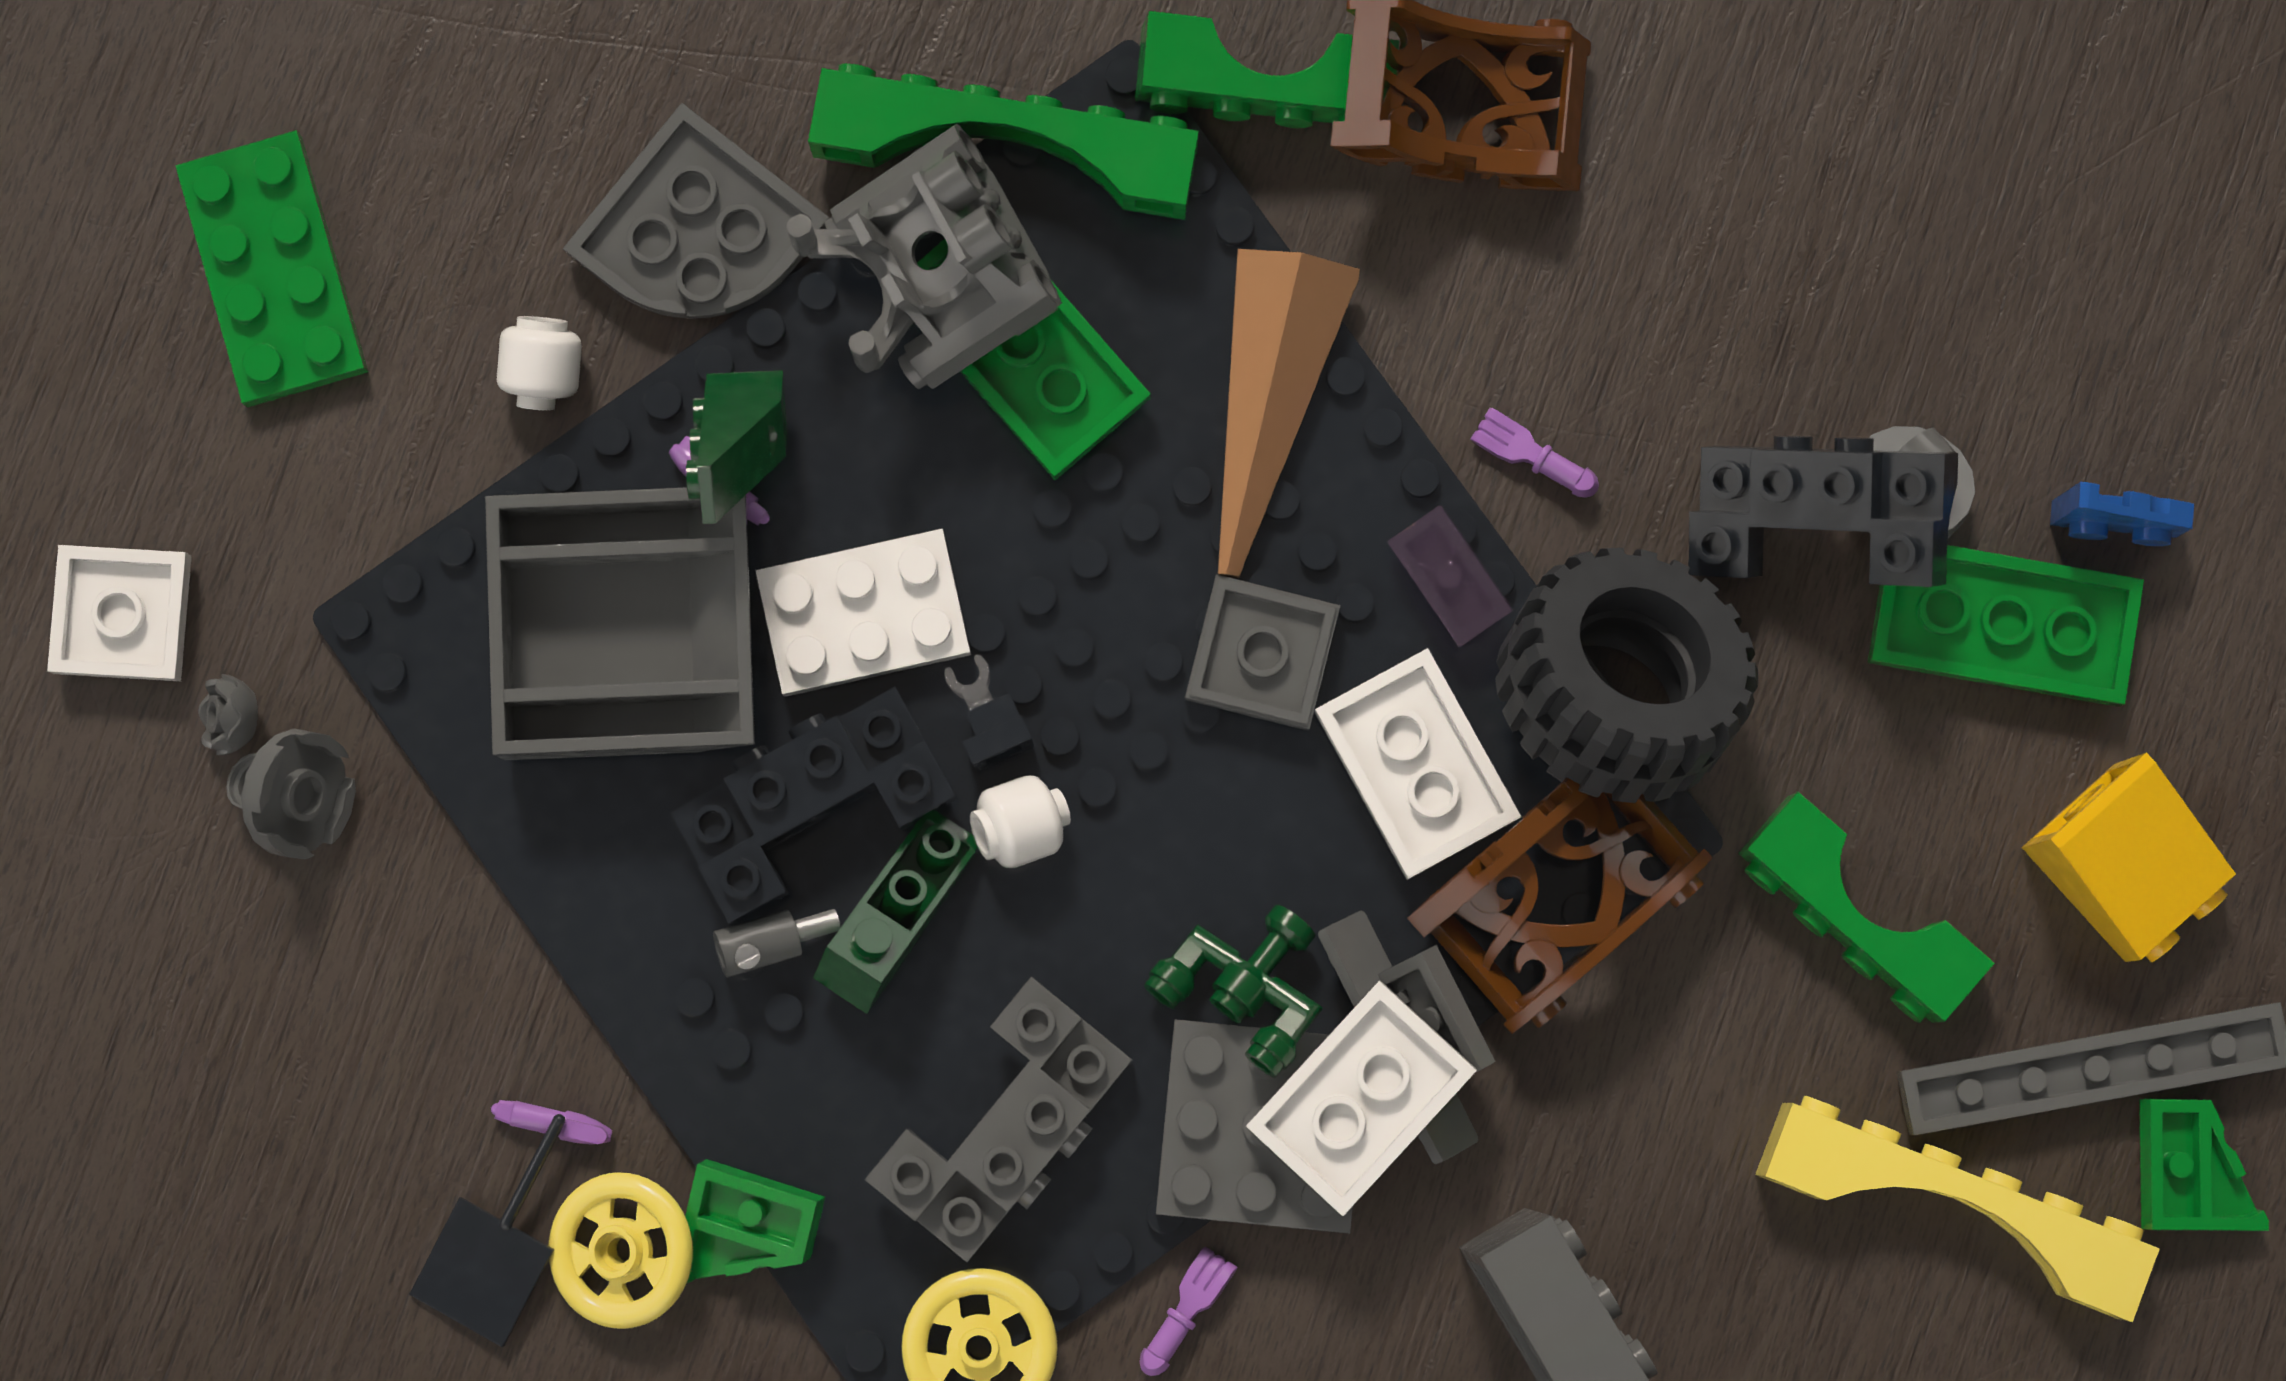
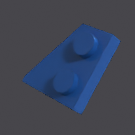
M2079 482L2052 500L2050 526L2069 527L2068 536L2078 539H2107L2108 531L2131 533L2132 543L2168 546L2171 545V538H2177L2193 529L2194 503L2158 498L2134 491L2123 492V496L2099 494L2100 485L2094 483Z

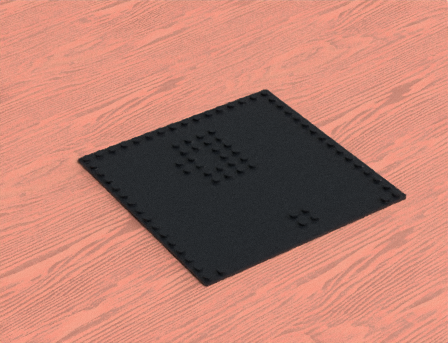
M1133 40L1121 42L1046 96L1061 101L1063 103L1062 108L1087 112L1089 106H1108L1123 111L1125 119L1150 123V118L1153 116H1168L1185 121L1188 124L1187 129L1199 131L1198 149L1185 220L1123 210L1101 185L1084 172L1042 149L1008 140L983 139L976 144L984 162L995 175L1045 265L1051 281L1151 393V399L1058 479L1054 480L961 372L950 377L934 389L928 385L917 389L909 381L899 364L898 357L906 353L904 345L923 333L915 322L905 333L881 368L869 373L861 371L854 362L849 339L852 335L862 330L869 332L882 314L883 294L878 278L871 268L856 258H814L788 276L768 295L741 309L330 598L313 613V622L694 1165L697 1167L698 1163L708 1159L825 1197L811 1258L803 1264L774 1269L767 1267V1269L846 1381H909L903 1365L901 1347L907 1317L913 1305L924 1291L949 1274L961 1270L984 1268L1002 1271L1020 1279L1030 1286L1043 1300L1052 1316L1057 1333L1211 1221L1208 1219L1156 1214L1174 1021L1176 1019L1263 1028L1273 1025L1283 1011L1265 1001L1254 1017L1245 1016L1241 1023L1232 1021L1210 1002L1211 996L1215 993L1212 985L1223 971L1208 961L1204 963L1194 976L1195 988L1185 1001H1180L1174 1009L1160 1003L1145 989L1144 984L1149 979V972L1159 960L1172 957L1197 924L1241 953V958L1248 961L1269 934L1266 929L1265 917L1275 905H1281L1303 919L1315 932L1316 937L1306 950L1293 951L1289 949L1269 977L1280 978L1323 1007L1321 1013L1307 1029L1306 1032L1330 1035L1354 1009L1335 968L1329 961L1328 954L1319 939L1318 932L1358 911H1363L1367 915L1392 967L1437 945L1477 1026H1480L1498 1013V1009L1431 932L1423 937L1407 918L1434 892L1494 841H1498L1519 823L1526 813L1561 783V781L1547 772L1549 765L1541 757L1538 756L1533 760L1521 746L1520 742L1523 739V735L1520 730L1511 731L1502 712L1508 701H1500L1496 688L1495 678L1500 671L1497 665L1500 647L1530 593L1537 585L1343 321L1246 558L1240 577L1233 579L1340 605L1315 709L1428 648L1519 811L1521 818L1407 880L1315 712L1313 713L1310 729L1307 731L1185 700L1216 574L1218 575L1238 249L1291 251L1188 111L1182 114L1160 113L1150 109V102L1135 101L1140 46ZM930 233L922 237L915 248L916 262L945 239L944 236L939 233ZM783 370L788 423L786 457L749 491L759 498L757 503L767 511L770 517L766 524L760 523L759 525L747 520L755 744L689 753L503 760L493 755L485 496L687 488L686 476L675 465L669 455V451L675 444H679L685 436L690 437V429H694L693 399L704 398L706 374ZM943 529L971 655L784 697L779 682L756 570ZM1583 649L1584 655L1592 669L1607 685L1610 686L1608 681L1605 679V677L1602 675V673L1596 667L1594 662ZM893 687H896L958 798V800L946 805L944 803L934 810L972 835L970 814L972 811L977 810L978 799L986 789L1023 776H1036L1049 790L1057 788L1063 794L1069 808L1071 821L1069 825L1063 827V842L1059 850L1052 855L1016 868H1006L995 858L987 860L978 849L899 970L867 1014L813 979L826 947L837 932L800 942L801 956L728 978L724 975L716 953L713 931L733 925L727 922L698 869L699 865L670 814L671 811L725 782L723 778L736 772L732 762L743 754L762 745H766L769 752L791 741L792 738L788 731L802 721L822 713L826 721L836 715L841 717ZM1010 693L1019 715H1022L1035 747L976 772L962 742L975 736L965 712ZM877 789L770 850H766L789 894L779 900L773 899L743 916L744 920L737 924L787 909L790 911L794 921L835 909L841 927L921 817L912 821L913 825L901 830ZM1688 790L1685 792L1675 791L1670 798L1654 801L1697 852L1705 848L1711 856H1714L1721 850L1723 845L1721 835ZM1609 801L1619 829L1629 825ZM1570 820L1564 825L1563 838L1570 846L1581 847L1599 840L1596 829L1590 835L1581 838L1583 828L1579 822ZM1638 833L1622 842L1624 855L1637 850L1646 851L1653 855V857L1643 859L1640 864V873L1645 879L1655 881L1667 872V866ZM1536 843L1530 847L1526 853L1533 862L1537 873L1538 894L1535 905L1526 921L1554 925L1581 924L1594 921L1602 892V854L1600 853L1584 860H1565L1548 854ZM1506 877L1498 882L1496 892L1502 899L1508 900L1513 898L1510 905L1500 911L1511 916L1519 905L1523 886L1517 879ZM1625 889L1619 922L1646 897L1634 895ZM1453 913L1463 927L1486 951L1495 935L1481 930ZM1509 941L1497 955L1494 962L1517 989L1524 994L1542 980L1544 969L1537 960H1529L1523 965L1520 974H1517L1514 968V957L1523 943ZM1590 945L1557 947L1561 954L1563 965ZM1033 977L1130 1057L1132 1061L1083 1120L1093 1129L1069 1159L1058 1151L1042 1170L1052 1180L1030 1207L1026 1209L1016 1202L976 1253L966 1262L918 1221L911 1219L865 1179L908 1128L946 1160H949L1030 1061L990 1028V1026L1026 982ZM979 1294L960 1298L961 1316L965 1318L974 1314L989 1315L988 1295ZM1020 1313L1002 1321L1011 1336L1012 1346H1017L1031 1339L1029 1329ZM933 1323L928 1337V1352L947 1354V1340L952 1330L950 1326ZM976 1335L968 1340L967 1351L972 1358L983 1360L991 1354L992 1346L986 1337ZM1009 1361L1006 1367L999 1374L1004 1372L1014 1363ZM952 1368L944 1381L975 1380L960 1375Z

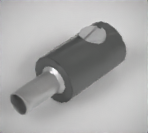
M787 909L713 931V940L722 971L728 978L801 956L800 942L837 932L841 927L835 909L795 921Z

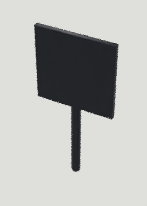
M557 1114L553 1117L501 1219L468 1200L459 1197L409 1293L414 1298L501 1347L505 1346L554 1251L550 1246L512 1225L566 1122L562 1114Z

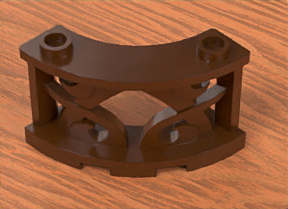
M1347 0L1346 11L1353 14L1355 19L1345 121H1333L1330 147L1353 158L1380 167L1388 165V162H1405L1404 165L1412 166L1411 175L1462 183L1466 171L1479 173L1480 179L1489 180L1493 175H1497L1499 177L1498 188L1580 191L1582 166L1578 164L1587 56L1591 54V42L1572 28V23L1560 19H1540L1535 21V26L1504 24L1446 13L1414 0ZM1390 31L1396 32L1400 38L1401 45L1399 50L1393 46L1391 41L1389 42ZM1421 39L1435 43L1422 49ZM1489 51L1507 54L1500 62ZM1555 56L1564 58L1560 97L1537 101L1530 100L1526 92L1543 85L1550 78L1552 72L1539 76L1532 74L1527 69L1529 57ZM1457 57L1483 81L1500 105L1489 108L1471 118L1460 130L1456 141L1446 140L1444 122L1436 106L1414 86L1436 66ZM1386 63L1398 72L1396 74L1392 73L1386 68ZM1403 102H1405V103H1407L1409 106H1411L1412 108H1410V107H1408V106H1401V105H1402ZM1559 109L1555 150H1551L1539 115ZM1414 112H1417L1423 120L1421 132L1414 131L1408 126V116ZM1508 119L1511 125H1504L1494 130L1502 138L1500 147H1492L1487 144L1483 138L1484 126L1490 122Z
M1569 778L1564 779L1563 782L1526 813L1519 823L1498 841H1494L1434 892L1407 918L1423 937L1431 932L1505 1017L1507 1021L1503 1025L1511 1034L1529 1020L1537 1028L1547 1023L1567 1004L1561 994L1609 955L1668 901L1674 908H1677L1704 884L1697 873L1713 857L1705 848L1697 852L1654 802L1646 801L1643 794H1641L1636 803L1612 801L1611 793L1602 792L1599 797H1594L1578 791L1580 784ZM1609 801L1629 825L1619 829ZM1570 820H1575L1583 828L1581 838L1590 835L1596 829L1599 840L1581 847L1570 846L1563 838L1564 825ZM1636 833L1639 834L1668 868L1667 872L1655 881L1645 879L1640 873L1642 860L1653 857L1651 853L1637 850L1624 855L1622 842ZM1536 843L1548 854L1565 860H1584L1600 853L1602 854V892L1594 921L1569 925L1526 921L1535 905L1538 894L1537 873L1533 862L1526 853L1530 847ZM1506 877L1517 879L1523 886L1521 900L1511 916L1500 911L1506 909L1513 898L1508 900L1502 899L1496 892L1498 882ZM1625 889L1634 895L1646 897L1619 922ZM1453 913L1481 930L1495 935L1486 951L1463 927ZM1509 941L1523 943L1514 957V968L1517 974H1520L1523 965L1529 960H1537L1544 969L1543 978L1540 983L1525 995L1517 989L1494 962L1497 955ZM1593 944L1563 970V960L1557 947H1577Z

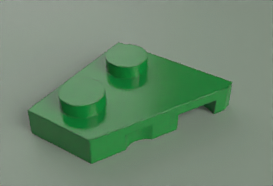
M2139 1099L2141 1229L2269 1231V1220L2264 1210L2256 1209L2241 1178L2246 1175V1172L2236 1151L2230 1148L2225 1141L2224 1126L2212 1101Z
M706 1159L698 1163L685 1214L693 1242V1261L687 1283L695 1279L726 1274L727 1277L750 1273L755 1269L764 1267L774 1269L803 1264L812 1255L825 1197Z

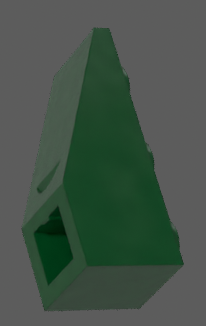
M783 370L706 374L704 398L693 399L694 429H690L691 460H687L686 463L687 492L689 500L700 499L703 524L717 523L786 457L788 423Z
M936 810L921 816L826 947L813 979L867 1014L899 970L979 849L974 835Z

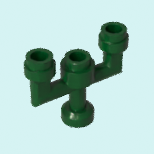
M1275 905L1265 917L1266 929L1269 932L1268 936L1249 960L1245 961L1241 958V953L1197 924L1172 957L1161 959L1149 972L1150 977L1144 984L1145 989L1160 1003L1174 1009L1180 1001H1185L1195 988L1194 976L1204 963L1208 961L1223 971L1212 985L1215 993L1210 998L1213 1006L1223 1015L1236 1023H1241L1245 1016L1254 1017L1265 1001L1283 1011L1273 1025L1258 1030L1250 1041L1251 1046L1245 1052V1056L1254 1066L1268 1076L1276 1078L1282 1069L1286 1070L1295 1059L1297 1042L1321 1013L1323 1007L1280 978H1271L1269 975L1289 949L1293 951L1306 950L1316 937L1315 932L1298 915L1281 905Z

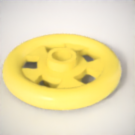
M617 1172L603 1174L586 1181L576 1188L562 1203L550 1230L548 1246L553 1248L554 1251L549 1259V1264L559 1292L578 1314L598 1325L627 1329L654 1321L674 1305L689 1279L693 1261V1242L684 1212L672 1195L663 1187L640 1175ZM622 1198L638 1202L636 1220L624 1217L614 1218L615 1199ZM584 1217L598 1223L599 1226L591 1238L589 1248L575 1241L577 1230ZM661 1227L665 1235L667 1256L653 1258V1246L648 1231ZM621 1238L625 1239L629 1244L630 1257L627 1261H623L617 1253V1244ZM591 1265L602 1278L609 1281V1285L599 1296L582 1279V1276ZM646 1273L653 1289L644 1297L634 1301L626 1287V1283L634 1281Z
M984 1268L961 1270L949 1274L925 1290L913 1305L907 1317L901 1346L903 1365L909 1381H944L952 1368L968 1379L991 1381V1378L998 1375L1009 1361L1013 1362L1024 1374L1020 1381H1050L1055 1369L1058 1349L1056 1329L1052 1316L1039 1295L1026 1283L1008 1273ZM979 1294L988 1295L989 1315L974 1314L965 1318L961 1316L960 1298ZM1020 1313L1029 1329L1031 1339L1017 1346H1012L1011 1336L1002 1321ZM933 1323L952 1328L947 1340L946 1355L928 1352V1337ZM981 1335L990 1341L992 1351L986 1359L976 1360L968 1354L967 1342L971 1337Z

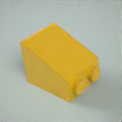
M2148 753L2115 763L2021 847L2125 962L2142 960L2145 956L2150 962H2154L2163 956L2181 938L2175 929L2192 914L2199 920L2221 904L2228 895L2222 887L2236 875Z

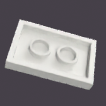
M943 529L756 570L779 682L784 697L971 655Z
M1428 648L1315 709L1314 712L1407 880L1521 818L1519 811Z
M1378 981L1246 1127L1337 1212L1344 1216L1471 1078L1477 1069L1384 983Z

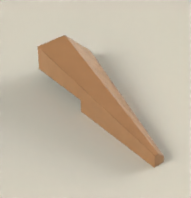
M1238 249L1218 575L1229 578L1240 577L1343 317L1358 284L1360 271L1358 268L1300 252Z

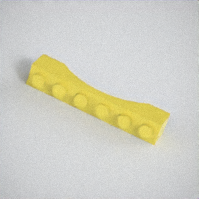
M1804 1096L1800 1106L1794 1103H1782L1755 1175L1820 1200H1829L1860 1190L1886 1187L1916 1188L1954 1198L1987 1215L2016 1238L2040 1266L2056 1295L2116 1319L2133 1322L2159 1252V1248L2141 1241L2144 1233L2143 1229L2110 1216H2106L2104 1225L2101 1226L2080 1217L2083 1205L2049 1192L2045 1193L2042 1202L2019 1193L2022 1181L1989 1168H1985L1982 1178L1958 1169L1962 1159L1960 1156L1938 1147L1925 1144L1921 1154L1897 1145L1901 1133L1868 1120H1864L1861 1130L1837 1121L1841 1110L1817 1099Z

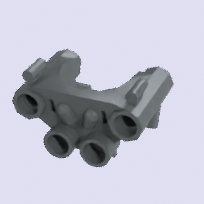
M958 124L952 126L830 209L832 217L825 221L826 229H813L810 218L805 214H798L788 219L786 224L792 247L799 255L803 257L808 256L809 258H856L871 268L878 278L883 294L882 314L869 332L862 330L852 335L849 339L854 362L861 371L869 373L881 368L911 325L915 322L923 333L904 345L906 353L898 357L904 374L917 389H921L926 385L934 389L1012 336L1021 335L1057 311L1058 306L1062 304L1045 265L995 175L984 162L981 153L970 136ZM927 234H942L948 243V255L945 261L933 270L920 268L915 259V248L918 242Z

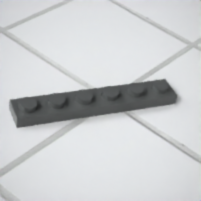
M2281 1002L1897 1071L1909 1135L1925 1134L2286 1068V1025Z

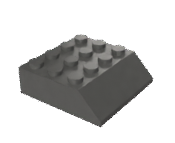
M687 488L485 496L493 755L503 760L689 753L755 744L746 495L715 524L702 523L700 499L689 500Z
M1523 1208L1459 1247L1537 1381H1649V1379L1658 1374L1655 1365L1637 1338L1633 1340L1629 1334L1625 1336L1613 1321L1623 1313L1608 1286L1602 1279L1597 1280L1595 1276L1589 1277L1582 1269L1578 1260L1588 1254L1567 1219L1562 1221L1560 1218L1555 1219L1546 1213Z

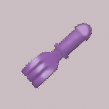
M1491 407L1485 414V419L1480 422L1479 430H1476L1470 439L1482 449L1511 464L1519 462L1532 464V471L1538 474L1540 472L1570 489L1572 495L1587 498L1593 496L1598 491V478L1588 467L1583 469L1555 453L1550 445L1542 448L1535 443L1529 430Z
M1206 1246L1197 1255L1179 1286L1180 1302L1176 1310L1173 1308L1168 1309V1317L1148 1348H1143L1140 1366L1146 1375L1157 1376L1167 1370L1170 1366L1168 1362L1189 1330L1195 1328L1196 1324L1192 1320L1199 1312L1211 1308L1237 1270V1266L1229 1261L1225 1262L1223 1257L1215 1255L1214 1251Z

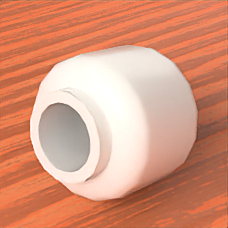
M519 316L517 317V326L508 327L501 332L497 384L501 390L517 395V407L533 410H554L556 398H567L577 392L582 345L578 335L567 330L568 321L547 317Z
M1023 776L986 789L978 799L977 810L972 811L970 814L972 832L980 852L987 860L995 858L1006 868H1016L1056 853L1063 842V827L1069 825L1071 821L1069 808L1061 791L1057 788L1049 790L1036 776Z

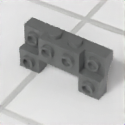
M1033 977L1026 982L990 1026V1028L1030 1061L949 1160H946L908 1128L865 1179L911 1219L918 1221L966 1262L971 1259L1016 1202L1026 1209L1030 1207L1052 1180L1042 1170L1058 1151L1069 1159L1093 1129L1083 1120L1132 1061L1130 1057Z

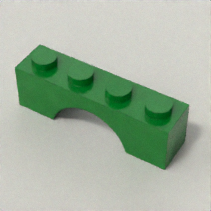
M1149 11L1141 28L1135 101L1150 102V109L1166 114L1186 113L1188 107L1212 109L1214 117L1228 121L1249 120L1251 114L1273 116L1277 125L1289 128H1308L1313 125V121L1325 123L1345 121L1353 35L1337 33L1324 55L1316 63L1302 71L1288 75H1267L1245 67L1227 52L1217 35L1212 18ZM1389 39V42L1391 41L1393 46L1399 50V40ZM1386 63V68L1396 74L1397 70Z
M1800 792L1787 796L1739 851L1738 854L1749 862L1744 869L1745 873L1766 892L1774 895L1779 889L1797 904V908L1792 913L1811 932L1821 938L1829 932L1847 948L1842 953V958L1859 974L1868 980H1872L1875 975H1878L1896 992L1890 999L1908 1017L1918 1023H1921L1925 1017L1931 1023L1945 1022L1995 963L1946 920L1932 923L1914 932H1898L1877 926L1862 916L1849 900L1841 880L1840 860L1847 834Z

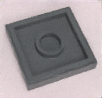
M1216 574L1185 700L1309 731L1340 605Z

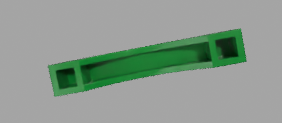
M840 64L838 70L821 68L808 138L813 158L876 168L902 153L923 147L952 126L958 124L970 138L1016 142L1042 149L1076 166L1101 185L1123 210L1182 220L1186 218L1198 149L1199 131L1187 129L1188 124L1183 120L1168 116H1153L1150 118V123L1125 119L1123 111L1100 105L1089 106L1087 112L1062 108L1063 103L1061 101L1042 95H1028L1025 98V102L1000 98L1001 93L998 90L983 85L963 86V91L940 88L936 80L917 74H904L901 76L900 81L876 77V72L873 69L857 64Z

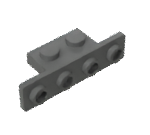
M1358 911L1318 932L1319 939L1328 954L1329 961L1335 968L1354 1008L1378 981H1381L1477 1069L1476 1072L1496 1062L1437 945L1392 967L1367 915L1363 911ZM1457 1094L1449 1100L1418 1134L1420 1141L1423 1143L1434 1164L1446 1161L1478 1142V1135Z

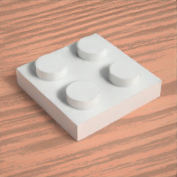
M58 545L47 672L60 675L181 681L191 555L186 552Z

